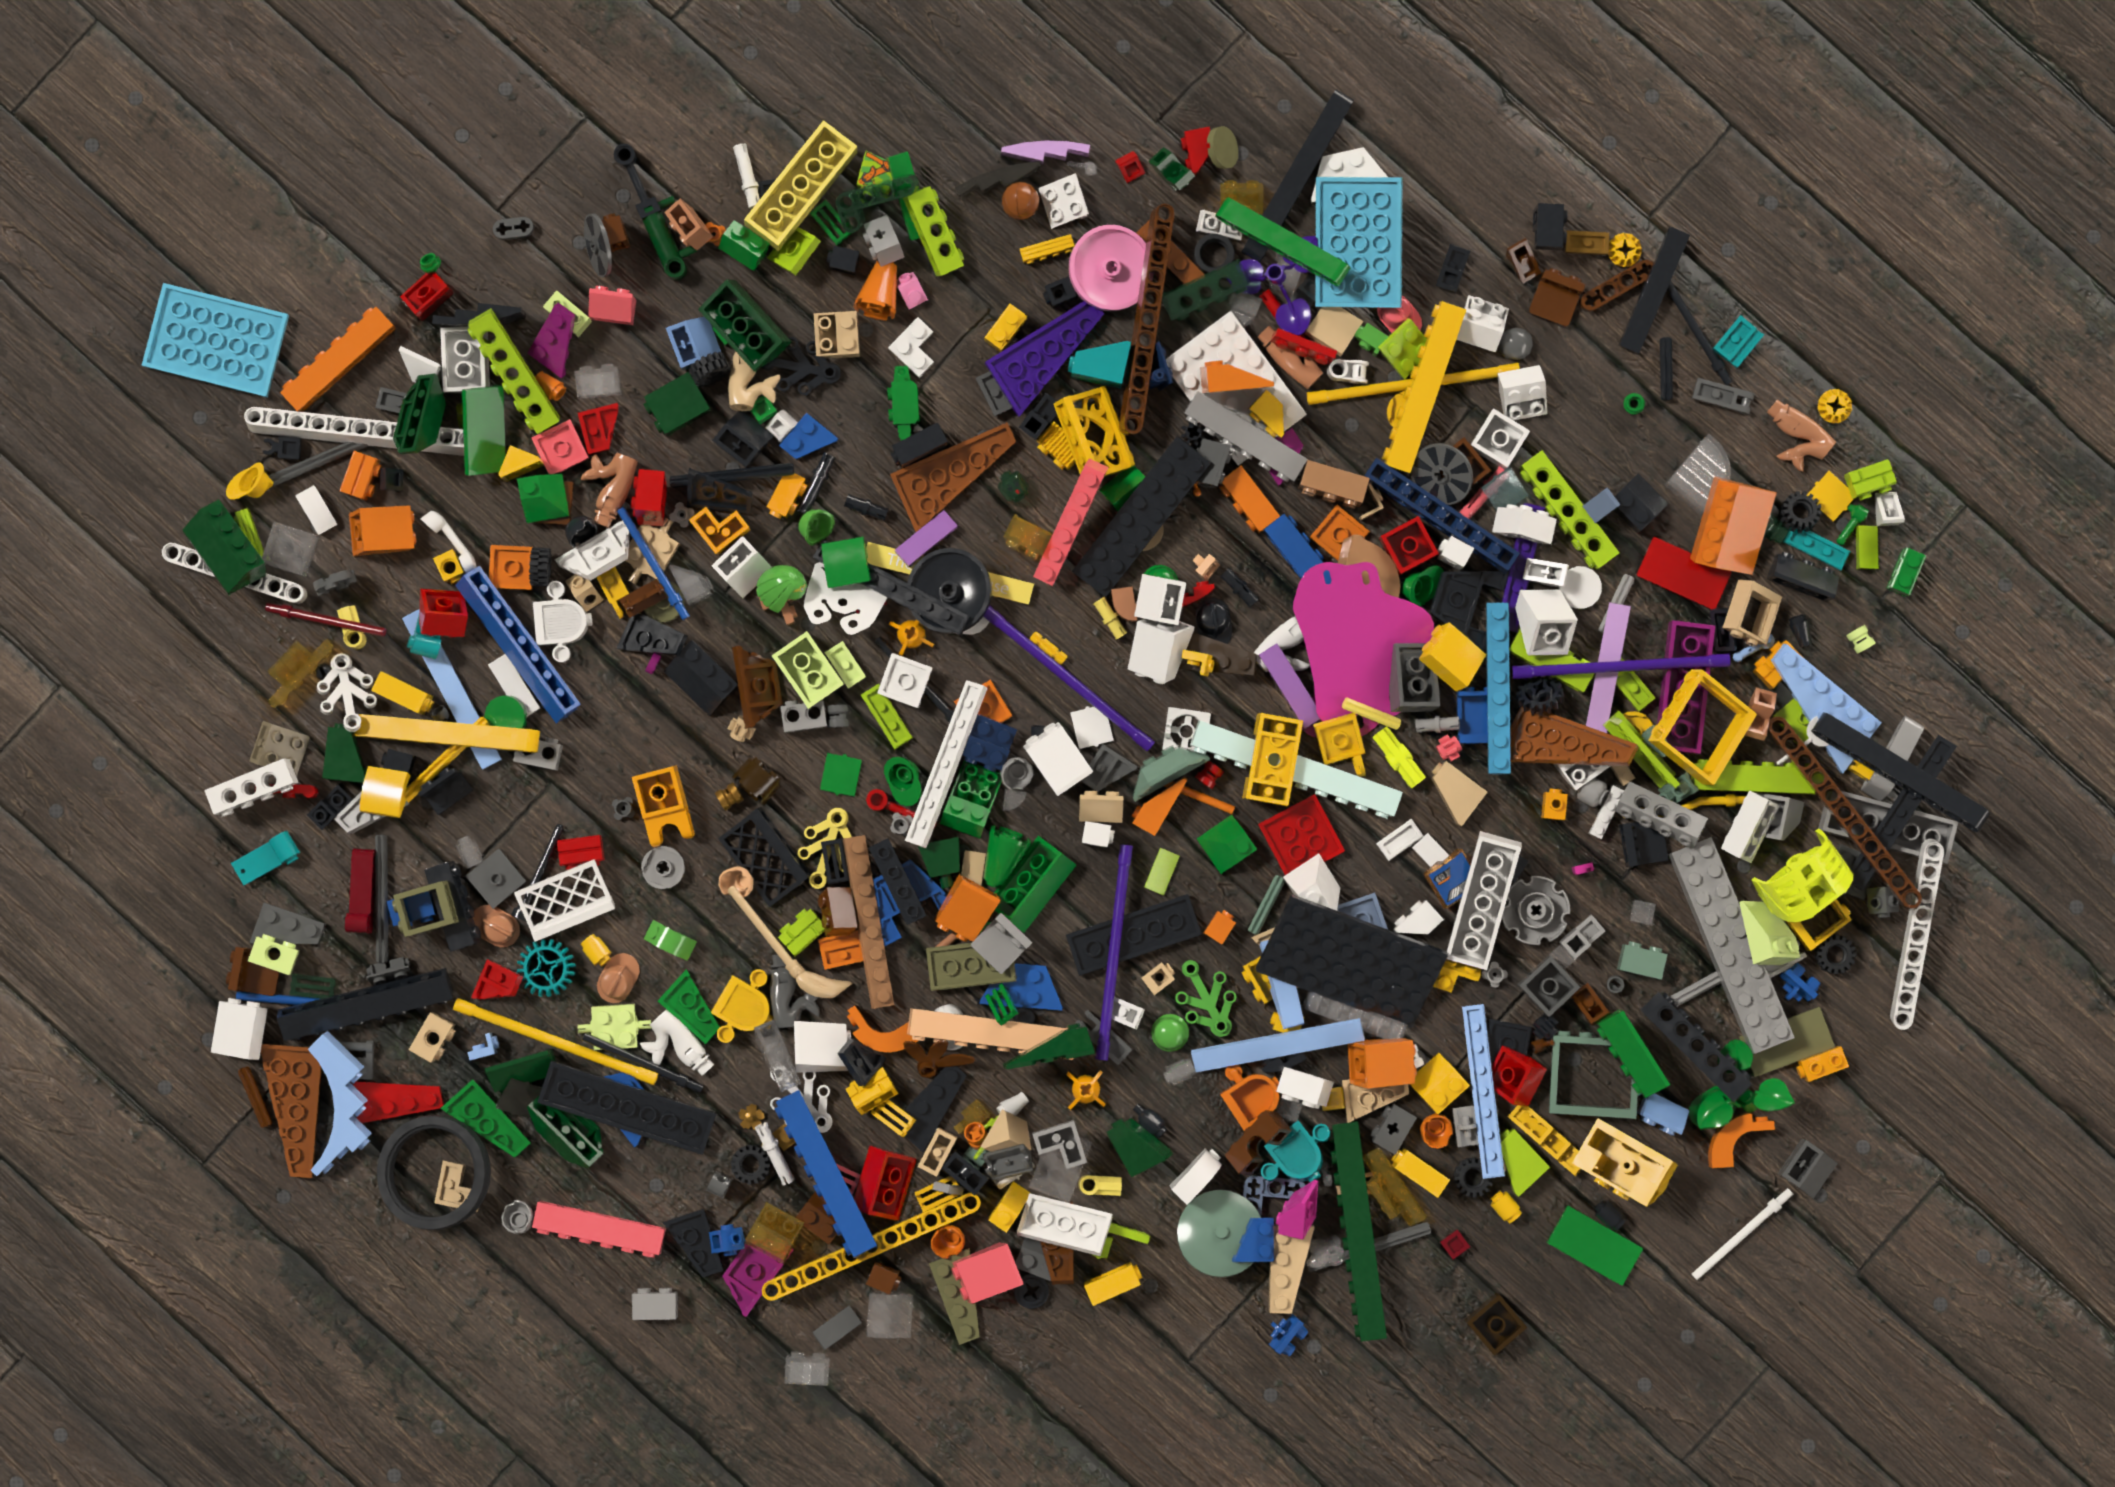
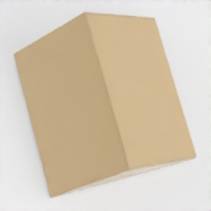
M1003 1109L981 1145L983 1149L990 1152L1024 1144L1031 1150L1027 1121Z

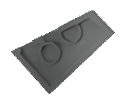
M263 903L250 943H254L256 937L262 938V935L266 934L274 937V942L283 944L284 941L292 944H319L326 923L268 903Z

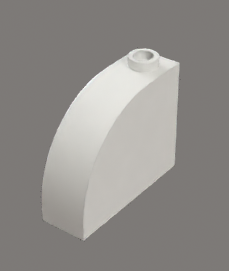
M1205 1148L1169 1185L1171 1190L1188 1205L1220 1169L1222 1164L1218 1160L1221 1157L1213 1149L1208 1151Z

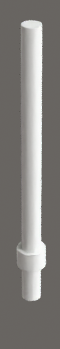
M1787 1188L1776 1199H1771L1764 1210L1692 1273V1276L1696 1280L1701 1278L1773 1212L1777 1213L1782 1208L1781 1205L1794 1194Z

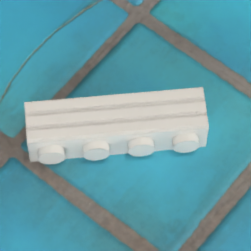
M1614 785L1610 787L1608 796L1588 833L1589 835L1602 840L1624 790Z

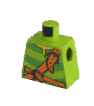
M868 151L864 154L857 180V187L864 190L860 198L861 203L871 206L876 196L885 200L894 187L887 160Z

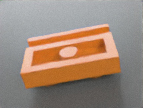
M858 930L853 931L849 936H830L818 939L824 970L863 961Z

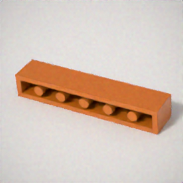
M369 308L362 315L363 319L358 323H352L346 329L347 333L344 336L335 338L330 344L331 347L326 352L323 350L314 358L315 362L310 366H304L298 372L299 376L295 380L290 379L283 385V390L280 393L297 412H304L397 329L379 308Z

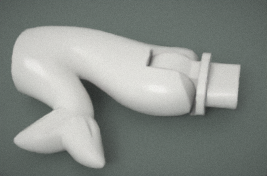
M1296 616L1275 629L1254 651L1255 654H1258L1257 664L1265 672H1268V669L1260 659L1259 654L1276 643L1281 650H1285L1299 645L1304 640ZM1285 655L1294 671H1303L1310 667L1308 663Z
M667 1009L650 1024L656 1035V1041L640 1043L645 1051L652 1053V1061L657 1065H660L664 1057L669 1035L678 1058L686 1066H692L693 1071L696 1069L702 1076L714 1065L708 1058L710 1055L706 1053L695 1035Z

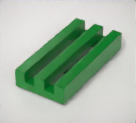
M824 200L810 212V215L836 246H839L842 241H845L848 236L853 234L850 227L827 200ZM826 206L847 232L843 234L822 208ZM817 212H820V214L826 219V221L840 236L838 239L832 234V232L817 216Z
M1001 983L998 991L993 989V994L991 996L987 994L985 997L996 1021L1002 1026L1018 1014V1011L1007 988ZM1002 994H1003L1004 999H1005V1001H1006V1003H1007V1005H1008V1007H1009V1009H1010V1011H1011L1009 1014H1008V1012H1007V1010H1006V1007H1005V1005H1004V1003H1003V1001H1002V999H1001V997H1000ZM995 1000L997 1001L1004 1018H1002L999 1009L995 1003Z

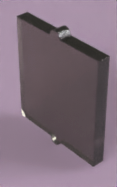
M511 1078L497 1102L496 1108L510 1112L511 1115L516 1114L529 1118L530 1114L527 1106L540 1095L542 1087L532 1085L528 1081L522 1082Z

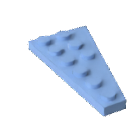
M1783 644L1771 659L1782 680L1786 682L1791 690L1793 698L1802 708V712L1808 722L1816 716L1819 719L1823 712L1828 713L1868 738L1880 726L1881 722L1789 645ZM1831 745L1825 746L1827 753L1837 765L1838 771L1844 773L1854 759Z

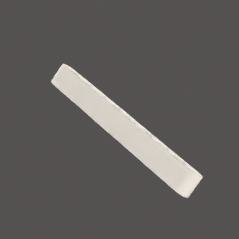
M1934 839L1925 840L1921 846L1914 886L1919 892L1922 888L1928 887L1930 892L1926 897H1922L1920 906L1917 909L1909 911L1890 1012L1892 1023L1901 1030L1908 1029L1913 1023L1943 862L1944 848ZM1932 845H1937V852L1929 855L1928 848ZM1932 866L1934 868L1933 873L1925 876L1924 869ZM1912 894L1910 905H1915L1918 899ZM1924 908L1926 910L1924 917L1917 918L1916 912ZM1915 930H1922L1920 938H1912V933ZM1911 951H1918L1916 959H1908ZM1907 972H1914L1912 980H1904ZM1903 993H1910L1908 1001H1900ZM1899 1014H1906L1904 1022L1898 1023L1896 1021Z

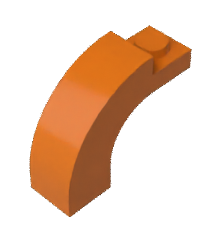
M856 1005L848 1010L850 1014L847 1018L853 1026L858 1025L859 1027L858 1030L853 1032V1035L863 1045L873 1050L897 1052L905 1049L903 1045L905 1041L915 1043L919 1041L913 1040L912 1035L907 1034L908 1022L892 1032H879L867 1023Z
M1751 1113L1733 1116L1727 1125L1715 1131L1710 1141L1708 1151L1709 1167H1734L1733 1148L1737 1139L1750 1131L1775 1130L1774 1121L1768 1120V1116L1755 1117V1121H1753Z

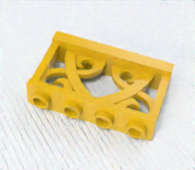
M1105 386L1064 397L1053 404L1080 474L1089 458L1098 463L1103 462L1105 466L1109 467L1104 477L1135 466L1133 454L1129 450L1126 436L1119 429L1118 415L1113 408L1110 394ZM1090 398L1094 399L1097 409L1092 404L1090 411L1088 410L1087 403ZM1082 400V409L1075 408L1073 403ZM1090 421L1105 431L1101 449L1096 443L1086 439L1085 433L1089 428ZM1106 456L1112 460H1115L1117 458L1119 464L1114 465L1107 460Z

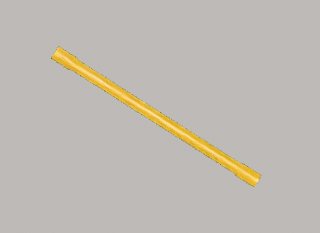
M1519 363L1444 374L1441 385L1497 378L1498 373L1520 369ZM1413 379L1307 392L1308 405L1333 400L1404 391L1407 386H1411Z
M457 998L455 1001L454 1011L479 1018L633 1076L648 1084L655 1085L659 1073L626 1063L480 1008L465 1000Z

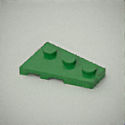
M687 969L657 1001L680 1020L705 1045L720 1028Z

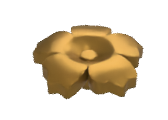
M750 1104V1106L746 1107L747 1110L741 1109L738 1113L740 1119L743 1120L740 1125L743 1129H749L752 1126L755 1130V1127L762 1123L760 1120L765 1118V1113L760 1109L757 1110V1105Z

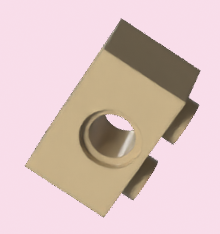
M430 1012L409 1050L430 1063L435 1060L439 1061L445 1051L443 1049L445 1042H450L456 1032L454 1030L456 1024L435 1012ZM432 1032L439 1035L437 1044H432L429 1041V1035Z
M938 1127L918 1167L937 1177L957 1136Z

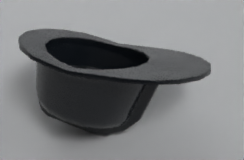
M1218 598L1203 600L1196 609L1198 634L1228 644L1232 637V624L1228 606Z

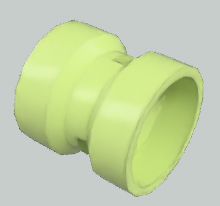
M1865 625L1846 635L1848 640L1855 645L1854 650L1857 654L1876 643L1873 637H1869L1868 629Z

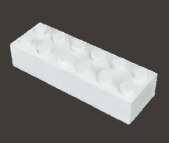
M1480 831L1447 948L1448 960L1487 970L1522 842Z

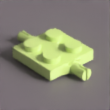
M635 1004L592 1006L591 1023L578 1024V1034L591 1033V1035L619 1048L638 1047L637 1035L639 1029H652L650 1025H645L651 1024V1020L638 1021ZM594 1046V1050H603Z

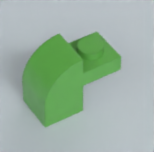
M655 920L652 921L644 937V940L652 943V945L687 961L697 941L672 930Z

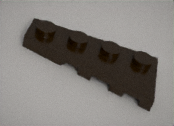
M1193 632L1186 650L1212 655V660H1214L1212 672L1256 676L1258 654ZM1182 659L1178 669L1200 671L1202 662H1200V666L1187 664L1188 660Z

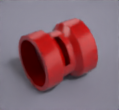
M1208 761L1203 765L1204 769L1198 772L1195 778L1208 788L1213 789L1216 785L1215 781L1223 775L1224 771Z

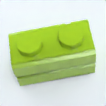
M1888 459L1844 475L1852 499L1859 497L1860 501L1872 497L1871 493L1879 490L1880 494L1892 490L1891 486L1897 483Z
M804 908L795 916L798 919L795 923L790 925L788 922L779 930L781 935L778 938L794 956L802 952L825 931L822 927L821 919L812 909L807 911Z

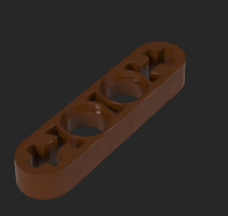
M1642 260L1586 292L1580 299L1581 308L1586 312L1595 311L1644 283L1648 275L1646 273L1639 275L1640 281H1638L1635 273L1642 269V265L1645 267L1649 266L1651 270L1653 262ZM1623 275L1632 277L1633 283L1631 286H1624L1622 284L1621 278ZM1604 286H1612L1614 288V295L1611 297L1605 296L1603 294ZM1599 294L1600 298L1593 303L1594 307L1585 304L1587 301L1586 297L1592 299Z

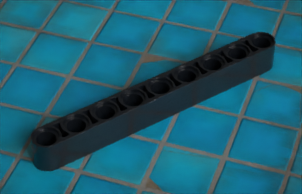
M1337 89L1334 91L1264 211L1263 217L1282 226L1353 104L1354 99ZM1249 237L1241 253L1260 263L1269 248Z
M1823 712L1811 730L1819 739L1974 832H1979L1990 816V812L1980 804L1828 713Z

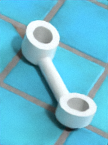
M430 511L420 518L435 533L442 529L460 553L458 558L466 574L477 567L473 555L467 550L442 515L435 511Z

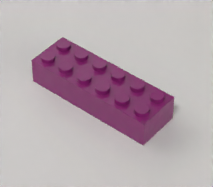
M1670 621L1668 623L1665 658L1712 655L1715 625ZM1710 667L1663 669L1657 725L1662 718L1663 711L1672 702L1674 693L1683 684L1685 675L1691 669L1704 670L1710 675ZM1700 684L1696 687L1666 737L1667 742L1680 753L1701 754L1708 691Z

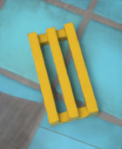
M891 1100L883 1102L875 1110L871 1111L872 1115L903 1138L916 1121V1119ZM888 1104L890 1107H892L894 1110H896L898 1113H900L902 1116L908 1119L909 1122L906 1124L904 1121H902L900 1118H898L896 1115H894L892 1112L886 1109L885 1105ZM883 1111L885 1114H887L889 1117H891L893 1120L899 1123L902 1127H904V1129L900 1130L898 1127H896L894 1124H892L890 1121L884 1118L880 1114V1112Z
M952 1176L937 1181L946 1183L952 1180L953 1184L951 1185H958ZM933 1184L914 1192L923 1212L959 1196L950 1194L925 1206L924 1202L944 1192L937 1191L922 1198L921 1194L933 1189Z

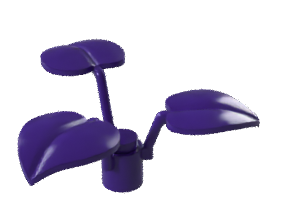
M1316 236L1302 237L1318 247ZM1285 257L1283 259L1286 263L1290 264L1289 266L1271 264L1265 273L1262 265L1253 259L1243 260L1225 271L1229 283L1237 291L1245 295L1258 293L1261 289V281H1265L1267 278L1271 283L1278 285L1288 304H1283L1277 309V324L1281 329L1298 336L1307 330L1311 320L1309 305L1301 298L1291 302L1282 283L1286 279L1285 270H1291L1294 267L1300 273L1310 271Z

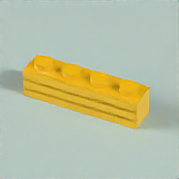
M1071 234L1020 248L1023 264H1032L1034 260L1038 259L1042 261L1047 259L1048 256L1056 257L1062 252L1070 253L1074 248Z

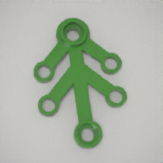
M1193 960L1184 962L1182 972L1185 976L1191 978L1201 999L1188 996L1185 992L1181 991L1176 994L1175 1000L1178 1004H1188L1208 1010L1211 1018L1199 1016L1195 1011L1191 1010L1185 1015L1186 1021L1191 1024L1198 1023L1208 1026L1211 1032L1218 1037L1228 1035L1232 1027L1228 1016L1232 1003L1236 1000L1235 992L1229 990L1224 993V1004L1220 1014L1215 1007L1222 984L1226 981L1225 973L1218 971L1214 974V983L1209 995L1198 974L1199 965ZM1188 965L1195 967L1193 973L1187 972ZM1217 974L1224 976L1222 982L1216 981ZM1227 993L1234 995L1232 1001L1226 1000ZM1179 994H1184L1186 996V1000L1184 1002L1178 1001ZM1194 1013L1196 1019L1189 1021L1188 1014ZM1219 1022H1223L1225 1024V1028L1223 1030L1217 1029V1024Z

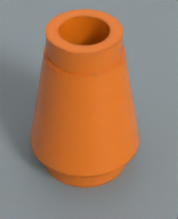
M540 371L535 376L550 400L558 401L565 394L566 387H564L563 382L543 371Z

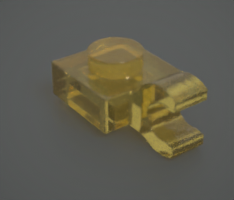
M976 1099L961 1112L965 1118L953 1128L960 1134L968 1124L972 1122L982 1123L991 1114Z

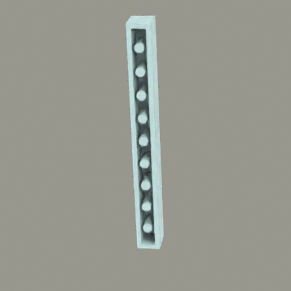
M1198 721L1190 746L1195 747L1193 750L1204 755H1206V752L1215 754L1214 758L1226 762L1229 759L1235 761L1234 766L1246 769L1247 766L1251 767L1255 740L1206 722ZM1272 753L1269 755L1268 761L1272 766H1276L1280 762V757L1278 754ZM1297 755L1293 782L1296 783L1295 787L1306 791L1308 787L1316 790L1315 794L1325 798L1329 794L1336 797V802L1345 805L1348 802L1356 804V809L1365 812L1368 809L1376 811V816L1388 819V816H1395L1403 792Z

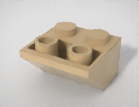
M857 311L814 313L816 357H860Z
M1085 791L1084 795H1080L1079 822L1122 823L1123 796H1119V792L1107 791L1106 796L1097 795V791Z

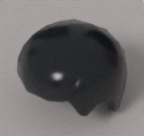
M587 516L575 517L567 524L565 535L569 544L574 548L576 543L582 544L587 539L592 538L597 533L598 526L593 519Z

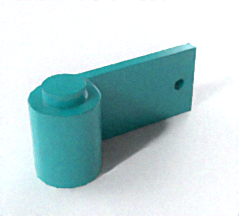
M418 615L414 635H410L407 648H410V653L436 660L441 645V635L428 636L421 634Z
M288 830L271 838L268 843L232 862L231 865L245 886L285 862L287 865L299 859L297 855L300 854V851Z

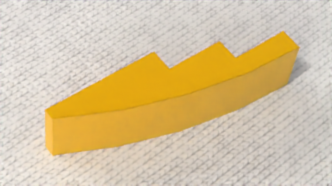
M1517 1105L1509 1114L1508 1118L1574 1176L1582 1170L1572 1164L1579 1150L1529 1106Z

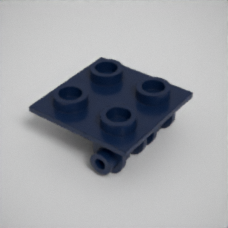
M1160 341L1155 344L1151 368L1152 373L1148 388L1153 389L1157 387L1158 391H1162L1173 383V373L1171 368L1167 366L1165 360L1166 351L1164 347H1161Z

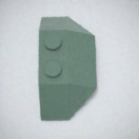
M1171 745L1161 751V756L1157 758L1151 756L1144 760V765L1140 767L1133 792L1134 801L1140 800L1210 760L1208 754L1204 755L1181 746L1174 748Z

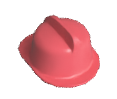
M1402 296L1401 308L1377 307L1378 317L1391 334L1408 318L1421 331L1422 319L1417 310L1404 296Z

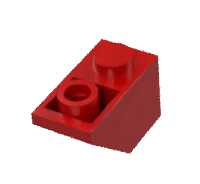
M1210 126L1184 131V138H1181L1182 150H1187L1188 159H1185V165L1195 176L1209 158L1208 148H1210V143H1207Z

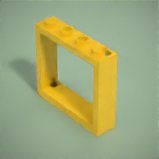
M1691 669L1685 675L1680 689L1674 693L1669 707L1663 711L1660 722L1652 729V735L1648 741L1701 784L1715 785L1757 714L1704 670ZM1698 684L1736 713L1703 770L1665 741Z

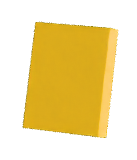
M510 445L499 471V476L507 482L545 465L538 456Z

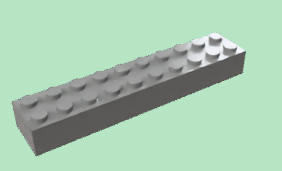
M1712 837L1698 842L1695 848L1688 846L1668 854L1742 1035L1752 1053L1756 1054L1795 1038L1765 965L1753 964L1741 908Z

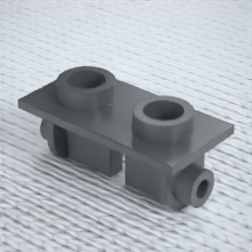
M401 957L389 960L390 968H387L386 963L372 964L369 968H366L368 974L366 977L370 984L374 986L413 976L414 974L409 967L411 966L409 958Z

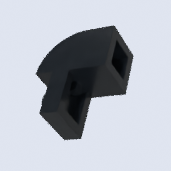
M1046 393L1034 410L1030 411L1019 428L1034 440H1037L1057 416L1053 405L1057 400Z

